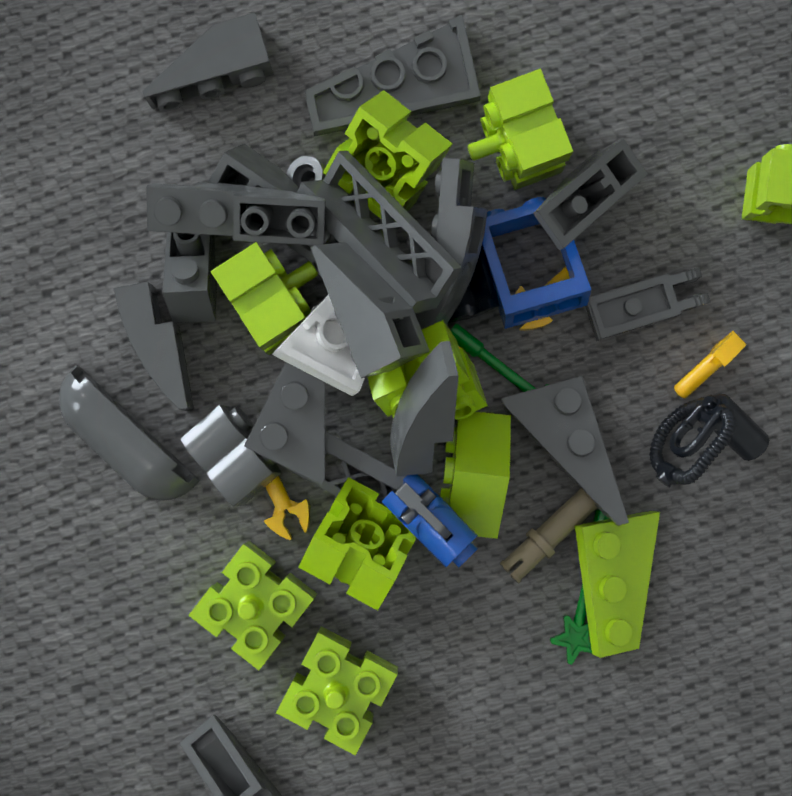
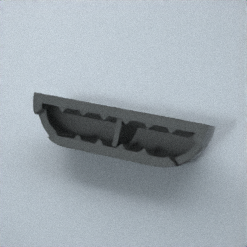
M76 364L67 374L59 392V407L64 421L76 435L141 495L154 500H172L185 495L198 484L200 480L80 366Z

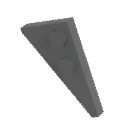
M286 362L244 447L322 485L325 479V382Z
M582 376L501 399L502 408L507 413H511L529 432V436L535 443L542 446L549 453L554 463L574 484L577 483L596 503L595 506L606 517L610 518L617 526L629 523Z

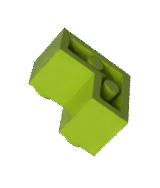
M475 411L471 416L457 420L456 427H454L453 441L446 442L445 452L453 453V457L445 458L443 484H450L449 489L441 488L440 497L478 535L477 537L498 539L510 479L511 415Z

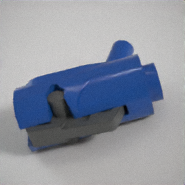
M418 474L407 475L403 479L404 485L395 493L391 491L382 503L445 567L453 562L459 568L478 549L472 543L478 535Z

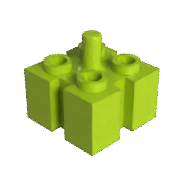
M541 68L490 87L488 94L489 103L483 105L485 116L480 118L486 138L468 145L471 159L476 161L500 152L501 156L496 157L499 173L504 182L511 180L514 190L562 173L566 166L565 162L569 161L573 149L561 118H557L553 108L554 101Z
M383 90L358 108L344 133L349 139L336 148L323 174H327L338 151H348L408 211L428 184L425 179L437 170L442 159L453 144L426 122L418 128L407 121L411 111ZM345 170L338 185L351 194L354 191L352 176ZM368 198L369 210L382 219L380 204L374 198Z
M783 144L772 148L762 157L761 162H756L748 169L742 212L743 220L772 224H792V144Z
M257 242L210 271L257 345L268 355L272 354L311 313L310 307L298 290V288L318 276L317 270L310 261L287 274L273 250L269 249L263 253Z
M443 320L422 329L430 352L390 372L367 377L374 402L388 417L392 415L394 418L399 400L421 363L440 342L450 341L458 372L455 419H465L475 411L488 406L474 364L463 348L459 349L456 338Z
M348 477L334 500L330 511L327 512L314 534L298 568L329 585L334 577L337 578L340 582L350 585L346 594L378 611L393 586L416 537L386 506L376 501L379 493Z
M248 541L241 546L221 572L230 579L225 587L218 582L212 585L188 616L216 638L224 630L237 639L231 649L259 671L286 636L277 628L283 621L293 627L314 600L317 593L292 573H289L284 580L270 571L276 564V561L252 542Z
M321 626L301 664L310 669L309 674L305 677L296 673L276 714L308 730L313 720L327 727L324 735L325 740L356 756L373 723V713L367 710L370 702L380 707L382 706L398 675V666L368 650L362 660L348 653L351 641Z

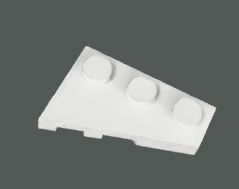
M329 294L272 354L351 396L359 393L365 379L360 377L356 364L351 357V351L341 325L335 316Z

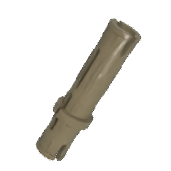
M580 488L536 531L531 528L526 533L528 538L499 564L508 573L519 561H522L523 563L510 574L519 584L545 557L550 559L555 554L553 549L575 529V525H580L597 509L596 503Z

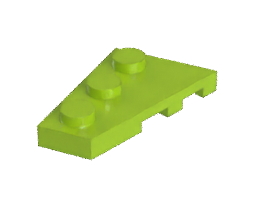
M658 511L627 515L629 523L622 526H617L611 519L575 525L592 655L602 658L639 649L660 516Z

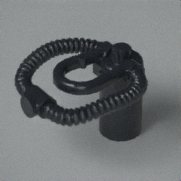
M726 394L708 395L680 405L679 408H676L675 411H672L667 416L668 418H664V421L661 422V425L658 426L654 434L649 455L650 463L657 472L656 478L670 488L672 484L687 485L695 483V480H698L702 473H705L708 465L712 464L715 458L718 457V454L721 453V450H724L727 445L743 460L750 461L758 458L765 452L770 440L769 436ZM681 418H685V420L676 428L669 442L670 450L677 457L684 458L693 455L704 446L713 431L717 434L715 440L709 444V447H706L700 458L687 471H683L681 468L664 461L662 454L664 442L668 434L673 429L672 427H675V424L681 421ZM697 421L704 425L703 428L699 427L697 429L699 434L690 444L680 447L682 438L689 430L693 429V425Z

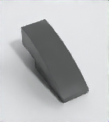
M149 282L113 288L122 323L143 367L159 389L179 410H194L180 326L173 321L162 323L156 287Z
M450 341L440 342L424 359L408 382L399 400L392 421L390 436L396 476L432 473L434 443L453 441L458 372Z
M216 715L210 717L179 743L213 796H282L233 733Z

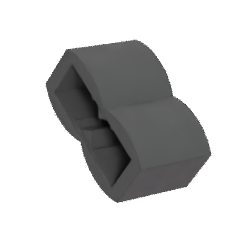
M218 405L181 438V441L194 460L207 472L210 480L221 495L233 507L244 506L282 472L276 462L244 447L251 433L249 429L253 427L249 417L238 407L232 409L230 406Z

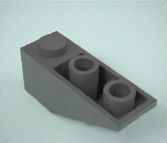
M255 12L213 24L142 91L152 109L159 108L160 111H171L183 106V100L200 96L201 99H213L224 94V88L241 84L242 87L249 88L265 82V76L272 75L273 71Z
M167 232L163 296L171 320L174 323L216 321L217 287L216 279L210 272L216 268L214 235Z
M346 242L311 247L319 274L324 281L334 307L335 316L341 325L351 351V357L356 364L361 378L390 372L430 352L413 308Z

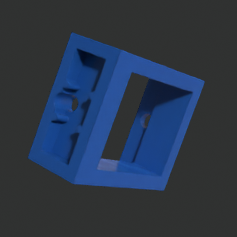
M545 197L530 199L521 207L511 210L494 209L487 212L482 247L500 304L498 310L504 329L587 306L589 302L591 287L574 240L564 249H561L570 279L518 294H510L492 237L540 224L533 213L546 200Z

